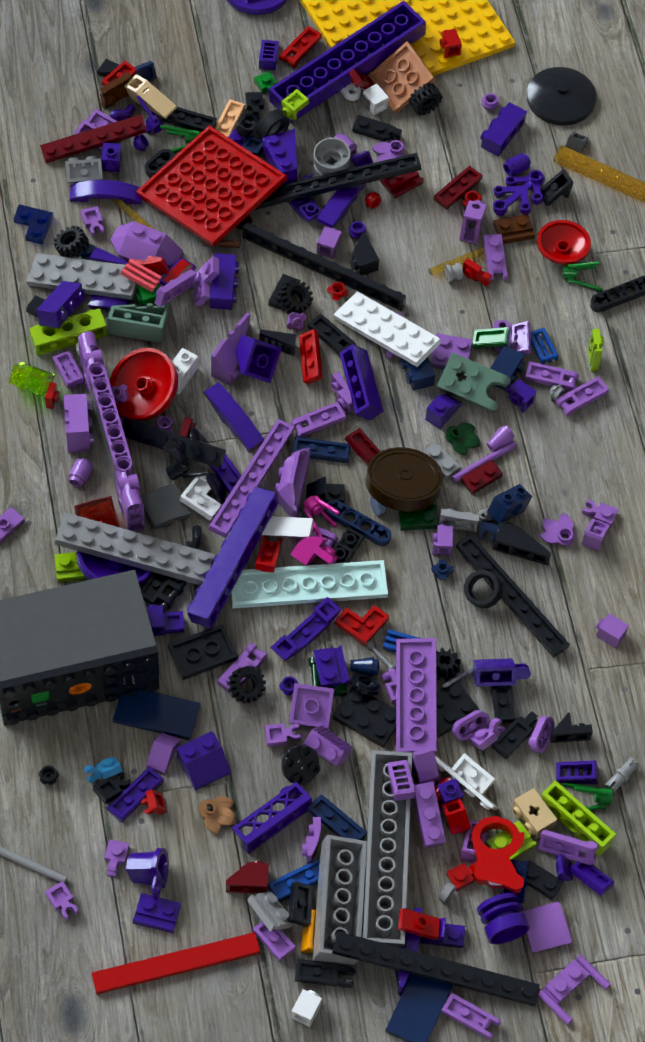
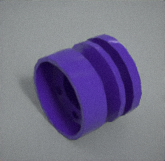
M510 892L496 895L485 900L477 907L481 923L486 925L484 931L490 944L497 945L511 942L529 931L530 926L526 915L520 913L522 905L519 903V897L516 893Z

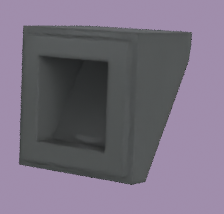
M573 132L568 137L565 148L581 154L589 138Z

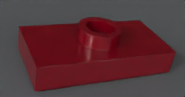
M360 428L347 435L344 439L367 466L370 460L377 453L381 452Z

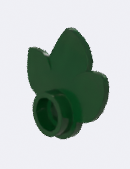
M460 423L457 427L450 426L445 431L447 442L452 444L453 449L461 455L466 456L468 448H476L481 445L479 437L473 433L475 426L472 424Z

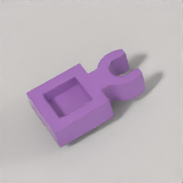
M98 206L80 210L85 228H90V235L95 237L94 231L96 230L100 231L101 235H104V228L101 225L103 224V219Z
M587 500L586 506L591 509L583 508L582 514L585 516L593 515L594 519L610 524L609 527L611 528L619 509L602 502L597 506L592 500Z
M285 723L265 725L267 747L287 745V739L292 741L301 740L300 734L295 735L292 733L293 731H299L298 724H293L289 728H285Z
M63 881L45 891V895L55 911L60 908L62 909V916L66 921L69 920L66 913L68 910H72L75 915L78 914L76 905L70 903L74 901V898Z

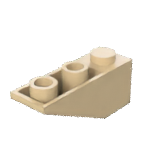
M137 74L124 86L131 100L141 105L137 99L139 95L150 111L164 119L177 108L172 101L149 81Z

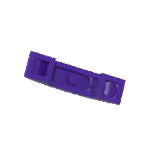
M113 180L83 181L71 185L70 201L88 202V198L123 199V204L141 205V198L136 193L140 187Z
M326 597L313 609L314 612L288 636H282L271 646V649L283 661L295 656L313 642L341 612V609L329 597Z

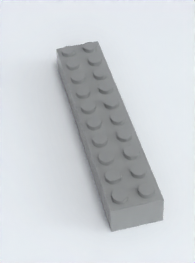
M372 750L362 938L396 947H404L405 932L398 930L399 910L402 908L406 909L410 799L394 801L387 762L407 760L410 773H412V753ZM403 766L393 767V770L404 769ZM405 773L394 774V775H395V777L404 776ZM406 780L396 781V783L407 782ZM408 786L398 787V790L407 789Z

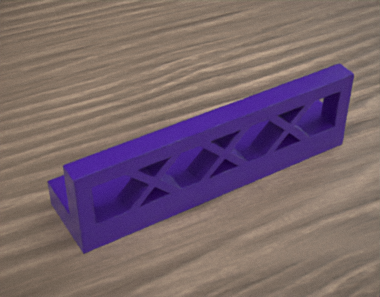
M295 782L232 827V831L243 842V849L250 854L308 811V807L312 804V798ZM294 790H297L302 795L298 799H289V794ZM276 803H285L283 810H273V806ZM269 815V819L265 823L257 822L258 816ZM245 826L253 827L252 832L247 836L240 831Z

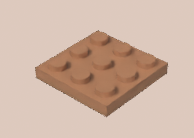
M408 41L368 74L372 82L378 84L389 97L388 105L396 114L409 104L410 95L414 94L415 89L418 90L419 86L423 87V84H432L436 80Z

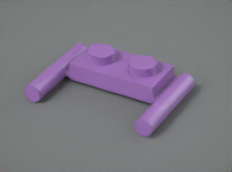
M579 955L576 960L574 959L538 993V997L568 1025L573 1019L558 1004L590 975L605 990L609 988L611 983L582 955Z

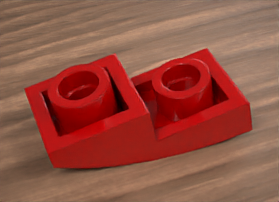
M148 256L145 261L132 259L158 275L168 274L170 271L165 260L161 257Z

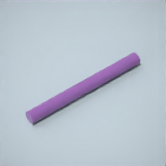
M512 441L453 475L452 480L455 483L461 480V477L488 461H494L516 448V443Z

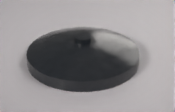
M552 67L537 73L531 79L527 89V102L531 111L541 120L554 125H573L585 120L592 113L596 102V90L592 82L581 72L566 67Z

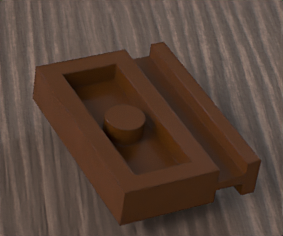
M126 72L100 88L102 92L100 94L101 106L104 109L115 105L119 100L129 96L124 86L132 78L130 73Z
M528 214L496 219L493 222L496 234H502L503 244L535 238Z

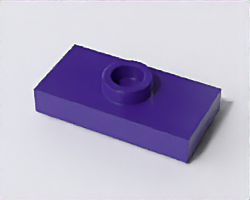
M576 862L569 870V872L600 896L611 889L615 883L594 865Z

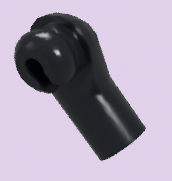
M195 525L192 527V541H186V546L198 549L202 540V528L199 525Z

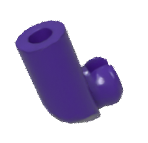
M128 104L125 110L117 109L112 111L110 117L116 121L127 119L135 111V107L132 104Z

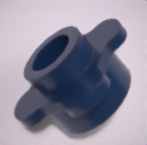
M440 559L439 563L431 567V571L435 573L437 578L445 580L450 573L454 572V567L450 566L445 559Z

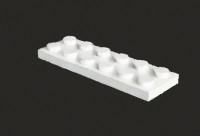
M358 291L333 314L334 319L416 367L441 344V340L437 336Z

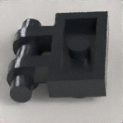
M153 572L141 587L143 600L151 605H155L157 601L161 602L164 613L168 608L172 607L175 598L183 593V588L187 583L183 580L176 583L174 582L175 578ZM167 588L172 590L168 596L163 594Z

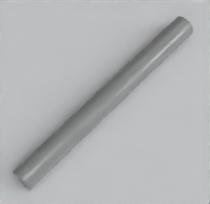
M0 846V856L53 880L66 883L67 876Z

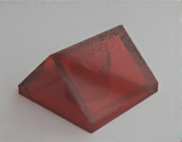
M112 496L74 506V513L77 516L119 527Z

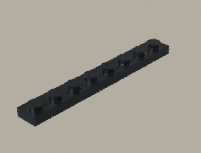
M472 534L456 544L457 550L476 571L487 570L500 579L503 588L501 599L553 658L569 648L570 644ZM483 578L494 590L493 582L490 579Z

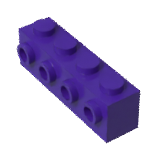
M352 344L339 354L355 414L370 421L384 411L368 352Z

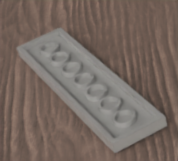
M66 512L62 518L54 544L197 585H202L206 572L210 570L214 556L213 553Z

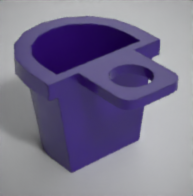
M157 848L156 851L131 853L126 865V871L133 883L152 885L151 893L155 900L159 899L161 888L166 887L168 878L169 858L165 848Z

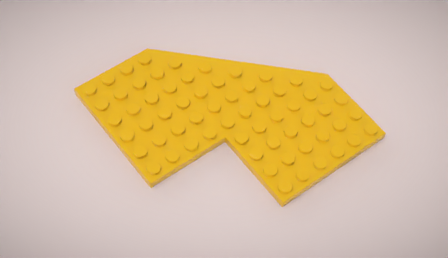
M300 0L314 25L322 34L329 49L402 1H405L426 21V35L411 45L433 76L515 47L516 43L488 0ZM456 28L462 43L461 55L444 59V49H441L440 46L441 33L444 30Z

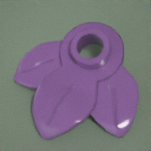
M394 140L390 143L380 142L374 145L372 150L379 154L377 162L403 156L405 147L401 141Z
M565 513L560 516L558 522L544 518L543 529L545 532L540 537L550 544L559 543L560 545L568 546L573 543L575 538L572 531L573 521Z

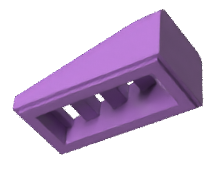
M407 760L387 762L394 801L413 799L415 797V789ZM393 767H404V769L393 770ZM405 773L404 776L395 777V775H394V774ZM400 780H406V781H407V782H402V783H396V781H400ZM408 786L407 789L398 790V787Z
M469 820L471 829H468L461 852V861L474 863L477 861L473 846L469 845H473L472 838H470L472 837L471 830L478 821ZM486 831L481 837V841L483 844H485L488 831Z

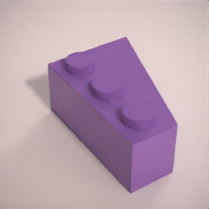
M86 394L64 395L68 453L89 452L90 444H94L93 433H89V428H93L92 417H88V412H91V401H87Z

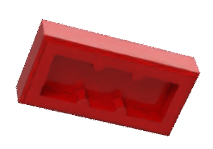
M405 908L399 910L398 930L433 940L439 938L440 918Z

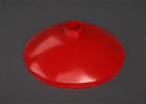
M555 220L547 223L540 229L537 236V247L540 253L549 261L568 265L577 263L587 256L591 247V239L588 232L581 225L569 220Z

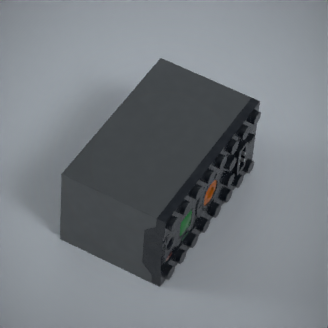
M135 570L0 600V713L3 725H15L20 721H32L46 715L54 716L59 712L75 711L84 706L92 707L105 701L113 702L123 694L126 697L137 695V691L145 690L148 693L160 689L158 649Z

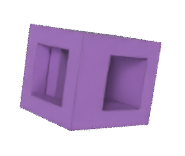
M438 525L437 533H433L432 555L451 556L453 526Z

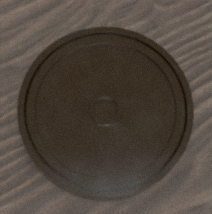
M406 447L389 448L377 453L370 460L366 474V487L370 495L383 506L404 512L423 510L434 504L439 498L443 483L442 470L432 457L419 450Z

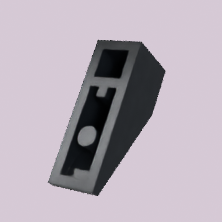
M500 522L493 550L549 565L551 552L519 526H515L510 522Z

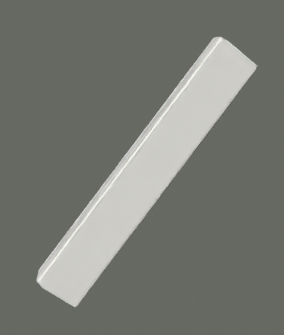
M272 516L262 535L312 537L313 518Z

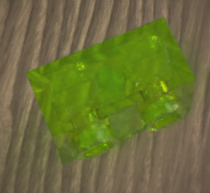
M20 362L13 365L9 383L19 389H27L36 395L43 396L47 392L49 382L53 383L55 374Z

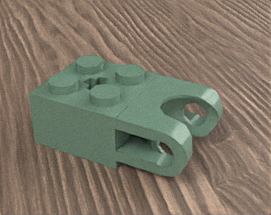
M452 352L437 387L439 390L491 412H497L499 406L496 401L488 397V391L494 385L507 387L511 379L500 372ZM465 375L466 380L462 379V382H460L459 377Z

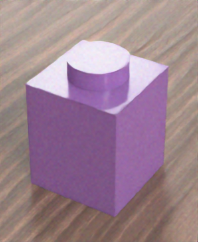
M324 226L317 241L316 253L334 258L341 243V231Z
M608 614L605 619L601 618L598 622L596 636L617 648L626 636L629 625Z

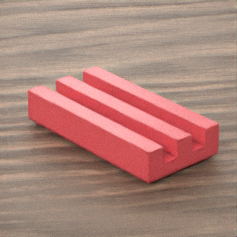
M132 259L128 261V264L121 271L122 276L151 292L154 291L162 276Z

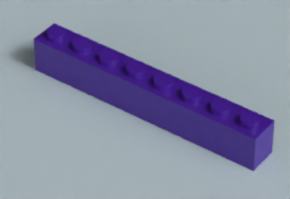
M255 486L252 493L248 494L244 508L240 509L238 519L235 524H232L227 539L223 541L219 554L214 557L211 569L206 572L204 581L198 587L193 602L188 605L187 614L192 623L210 629L214 626L279 504L275 492Z

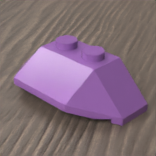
M137 222L118 226L110 239L118 257L126 260L136 259L145 261L148 256L161 257L165 260L167 266L172 267L183 254V250L166 233Z
M311 448L296 451L285 460L284 466L279 469L278 478L281 480L280 483H276L275 493L278 494L279 504L289 516L293 515L298 518L311 459Z

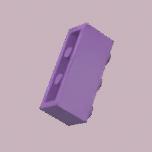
M428 782L414 785L415 797L412 800L422 848L443 846L446 840L434 783Z

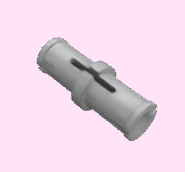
M628 758L620 769L615 770L614 776L604 784V788L609 789L611 787L612 794H614L622 783H626L629 780V776L639 767L638 762L635 761L632 764L634 759Z

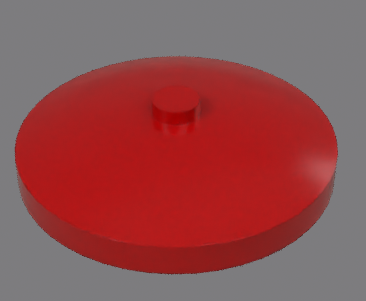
M140 348L130 352L119 361L111 374L109 383L111 388L113 386L120 387L122 384L126 385L129 396L126 402L116 403L118 413L125 418L146 421L158 416L170 405L178 388V372L169 356L158 349Z

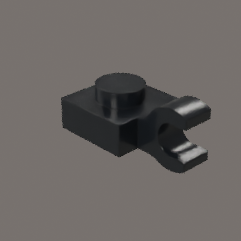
M245 92L246 110H252V115L260 119V110L264 109L263 92Z

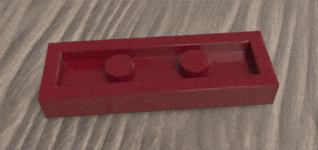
M469 165L434 195V201L447 210L464 196L466 192L482 180L483 175Z

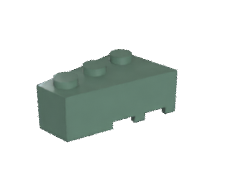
M170 302L161 307L153 306V303H148L147 306L135 307V304L111 306L108 316V334L162 343L170 316Z

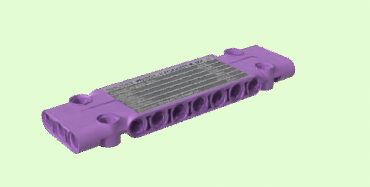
M90 331L84 332L79 335L78 343L85 387L89 390L91 405L118 496L121 514L124 515L128 530L140 532L145 527L144 505L139 492L137 474H133L132 459L104 366L101 349L98 348L94 333Z

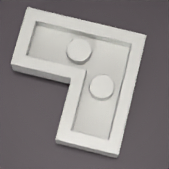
M206 476L195 477L179 498L180 502L210 521L222 506L221 503L208 496L212 489L207 482Z

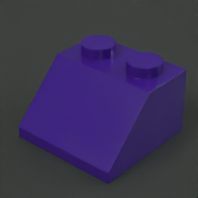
M241 335L236 349L241 374L271 383L282 348Z
M213 731L176 748L177 759L194 790L231 774L222 746Z

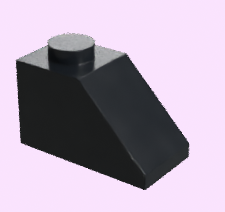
M365 232L361 234L352 252V260H350L352 270L360 275L372 273L379 269V258Z

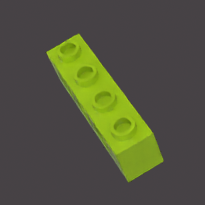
M100 308L78 315H71L60 328L40 326L39 324L29 328L30 339L37 356L76 345L79 335L84 332H93L96 339L107 336V325Z
M556 780L541 794V798L557 820L575 836L585 842L594 841L597 843V851L595 853L599 857L613 844L616 833Z

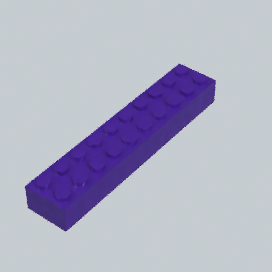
M402 1L270 87L269 101L277 110L282 112V100L298 89L309 99V104L296 113L297 119L351 84L352 78L348 73L352 69L367 74L385 61L405 42L408 41L412 44L426 35V21L405 1Z

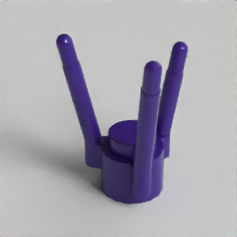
M138 95L137 99L149 115L145 121L147 133L152 132L156 134L162 130L160 126L163 123L157 114L149 110L145 102Z

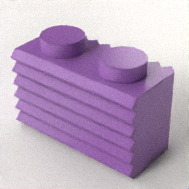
M324 725L312 729L304 742V745L312 748L318 755L336 767L346 761L353 749L352 745L350 746L349 743L340 739V736L337 737L336 734L327 730V727L324 728Z

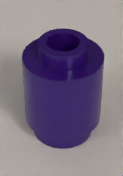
M520 153L508 159L503 164V167L508 176H515L528 170L531 161L527 155Z

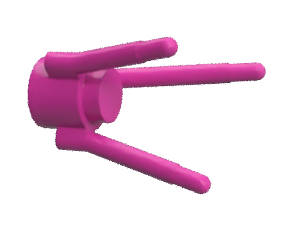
M310 496L304 501L303 512L308 518H313V514L315 516L321 514L329 523L337 527V524L323 511L322 506L336 514L340 513L338 510L322 501L318 496ZM313 519V529L317 536H322Z

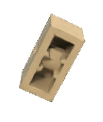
M534 788L514 799L512 806L514 816L517 819L520 818L525 829L535 840L541 836L543 829L551 831L555 828L557 818Z

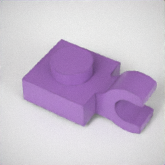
M494 718L490 722L488 729L484 727L469 738L471 744L482 751L498 740V735L504 732V727L499 726L497 728L498 724L502 721Z
M109 839L105 854V861L109 862L107 876L116 877L118 865H125L129 843Z

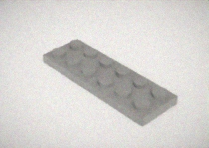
M36 253L27 279L28 286L55 289L62 281L81 283L85 294L133 300L138 284L121 275L122 269L125 268L123 264Z

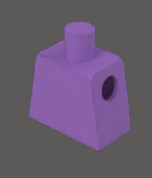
M482 201L468 202L463 216L460 241L477 244L486 210V204ZM470 223H475L474 229L469 227Z

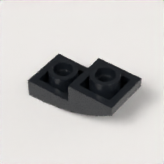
M347 527L340 541L336 542L333 547L336 551L335 554L339 557L335 563H348L358 550L365 536Z

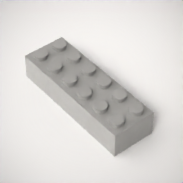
M327 835L321 843L313 961L337 963L351 967L358 961L332 954L337 931L361 937L367 841Z

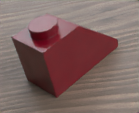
M263 861L246 863L226 880V892L251 894L267 892L269 863H264Z

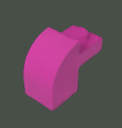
M322 536L302 539L291 553L293 557L304 565H311L317 555L328 564H334L339 558L333 548L327 545L324 546L328 539Z

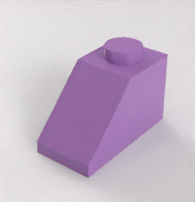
M433 747L413 752L412 774L416 785L433 782L434 787L438 785L439 773Z

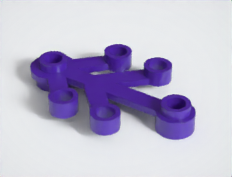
M533 170L528 176H508L506 178L507 187L496 186L494 188V196L501 198L506 193L513 194L506 200H496L493 203L494 213L498 216L505 215L507 208L521 197L520 212L525 215L531 212V205L528 199L529 189L533 187L532 202L539 205L543 202V195L540 190V185L545 182L543 173L539 170ZM516 183H525L523 186H516Z

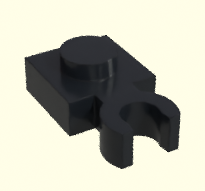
M124 772L118 773L114 780L109 777L93 786V791L104 804L117 798L122 793L121 789H126L131 784L130 779L125 782L121 781L124 778Z

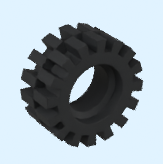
M428 83V85L423 84V87L419 86V89H415L414 94L410 95L409 104L416 114L420 116L421 114L431 113V110H436L435 107H439V103L443 99L440 91L431 83Z
M79 226L66 227L65 231L62 229L60 231L61 234L58 233L56 235L57 238H54V246L60 256L74 258L76 256L78 258L80 253H85L84 249L87 250V245H89V239Z
M294 279L287 282L279 289L280 291L277 294L280 295L277 297L278 301H281L279 305H283L284 308L282 310H288V314L292 312L301 314L312 304L313 297L310 296L313 293L308 291L310 289L309 286L305 287V282L300 284L301 280L295 281ZM291 292H295L299 296L300 303H296L291 298Z
M253 666L241 667L233 671L232 675L229 676L228 679L230 681L227 682V686H230L228 692H232L230 696L236 698L235 701L250 703L256 701L259 697L263 696L264 693L262 692L266 690V687H264L266 680L263 681L262 679L265 676L263 674L260 675L261 671L259 669L255 670ZM244 677L250 678L253 682V689L250 692L243 691L240 686V682Z

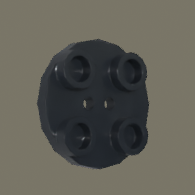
M306 745L291 747L285 753L281 764L283 776L287 781L291 783L297 782L299 785L310 782L320 772L321 768L317 753Z

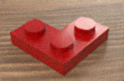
M373 605L364 617L361 618L346 607L335 619L334 624L366 646L389 620V615Z

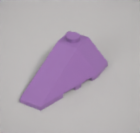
M249 313L242 317L237 323L235 331L231 330L228 333L227 340L223 339L211 355V376L229 385L234 380H237L241 374L236 349L241 335L248 336L250 327Z

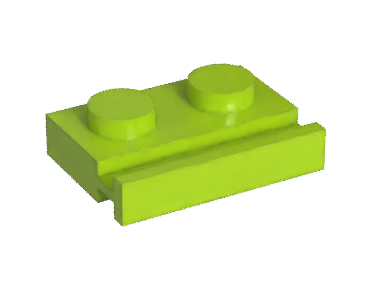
M592 329L589 341L588 356L591 372H598L603 352L601 347H604V337L600 335V329Z
M77 552L54 554L57 583L87 579L77 565Z
M520 821L514 824L519 832H524V842L519 850L510 857L511 862L536 846V842L533 841L531 835ZM503 830L487 840L486 846L493 849H501L509 845L512 838L510 834Z

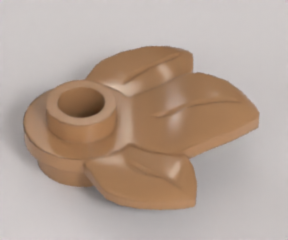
M218 796L214 800L205 799L200 803L198 811L201 817L204 818L205 826L209 831L218 834L221 825L231 826L237 823L236 816L230 809L234 804L232 799ZM206 806L211 807L212 811H208Z

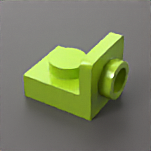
M296 89L282 100V113L287 118L295 121L297 119L296 113L309 104V99Z

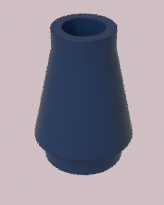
M370 657L351 660L350 671L369 676L378 675L379 659Z

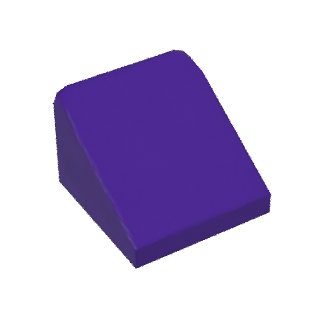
M558 854L555 862L557 877L562 881H572L573 875L569 872L571 868L570 860L562 854Z

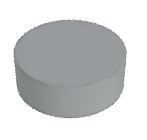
M451 882L447 883L439 894V900L444 904L447 903L455 892L456 886Z

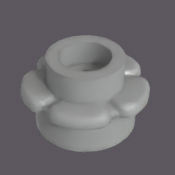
M561 384L554 385L549 390L551 401H556L565 394V389L562 388Z

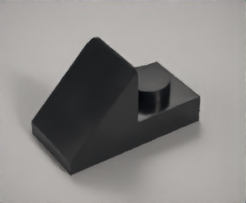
M562 169L540 188L543 202L547 206H550L561 195L566 198L570 195L574 182L565 169Z
M322 477L306 486V499L310 496H318L325 503L332 499L344 503L345 484H326V477Z
M568 712L552 731L551 743L591 740L593 733L592 725L579 723L572 726L570 712Z

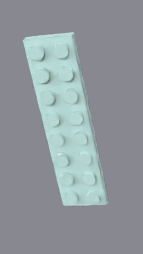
M384 560L277 567L274 573L256 569L243 570L231 592L232 608L320 603L326 597H329L333 602L388 598Z

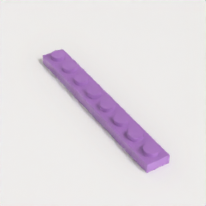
M280 419L276 421L209 525L210 531L224 538L227 537L232 524H235L238 519L240 509L244 508L247 502L248 494L252 493L255 486L258 487L292 435L294 426Z

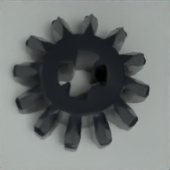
M443 647L440 649V652L436 650L438 681L442 677L447 682L449 677L453 679L456 677V673L460 672L461 659H458L457 652L451 653V648L448 651H445Z

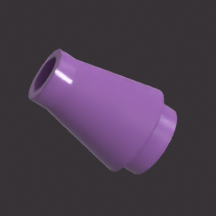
M506 425L500 427L486 445L494 452L512 442V439L515 437L514 433Z

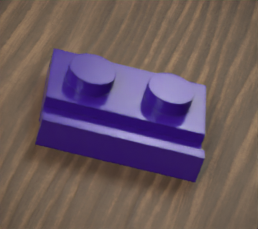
M342 646L313 650L321 687L328 688L340 686L344 683L349 684L350 680Z
M141 893L133 924L173 933L181 909V903L160 897L158 900H155L152 895Z

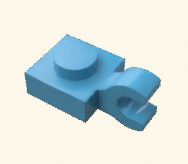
M115 757L102 760V762L96 764L97 767L88 765L84 768L86 774L93 772L91 776L86 777L89 783L95 782L101 777L106 779L123 772L120 763Z

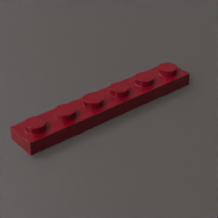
M137 115L40 145L45 163H49L101 147L103 143H114L147 133L142 115Z

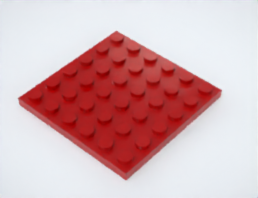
M209 125L144 183L136 193L141 199L214 247L287 180V177L284 173Z

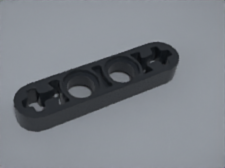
M645 276L593 295L590 308L595 312H603L644 296L645 285L643 283H645ZM632 288L635 292L630 294L625 289ZM616 294L619 296V299L613 300L610 298V295Z

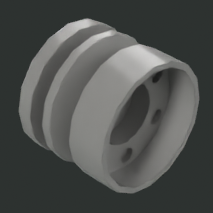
M332 137L318 142L313 154V172L315 177L350 169V148L348 144L339 138Z

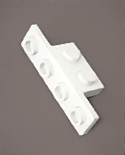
M465 753L452 768L438 756H435L437 768L440 771L444 772L446 770L450 773L449 778L451 780L456 779L458 784H463L466 787L464 791L474 798L476 795L481 800L480 804L485 809L497 811L499 807L484 796L496 780L490 773Z

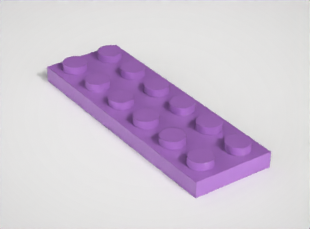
M436 638L396 639V752H409L413 754V752L433 747L434 753L437 754Z

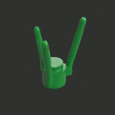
M165 125L160 126L162 129L171 130L167 131L168 134L185 136V143L188 144L200 134L199 131ZM187 145L173 148L170 150L173 151V153L178 152L185 148Z
M599 261L563 265V278L567 279V283H575L594 290L603 291V288L574 279V277H577L578 270L594 269L595 265H600Z
M563 783L564 786L574 788L575 791L594 794V802H598V805L586 807L590 811L606 809V805L612 804V789Z

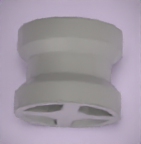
M460 262L455 263V265L447 264L444 266L445 277L448 283L456 279L459 281L463 280V270Z

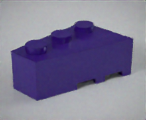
M295 129L263 137L262 150L268 164L286 175L287 180L283 184L296 182Z

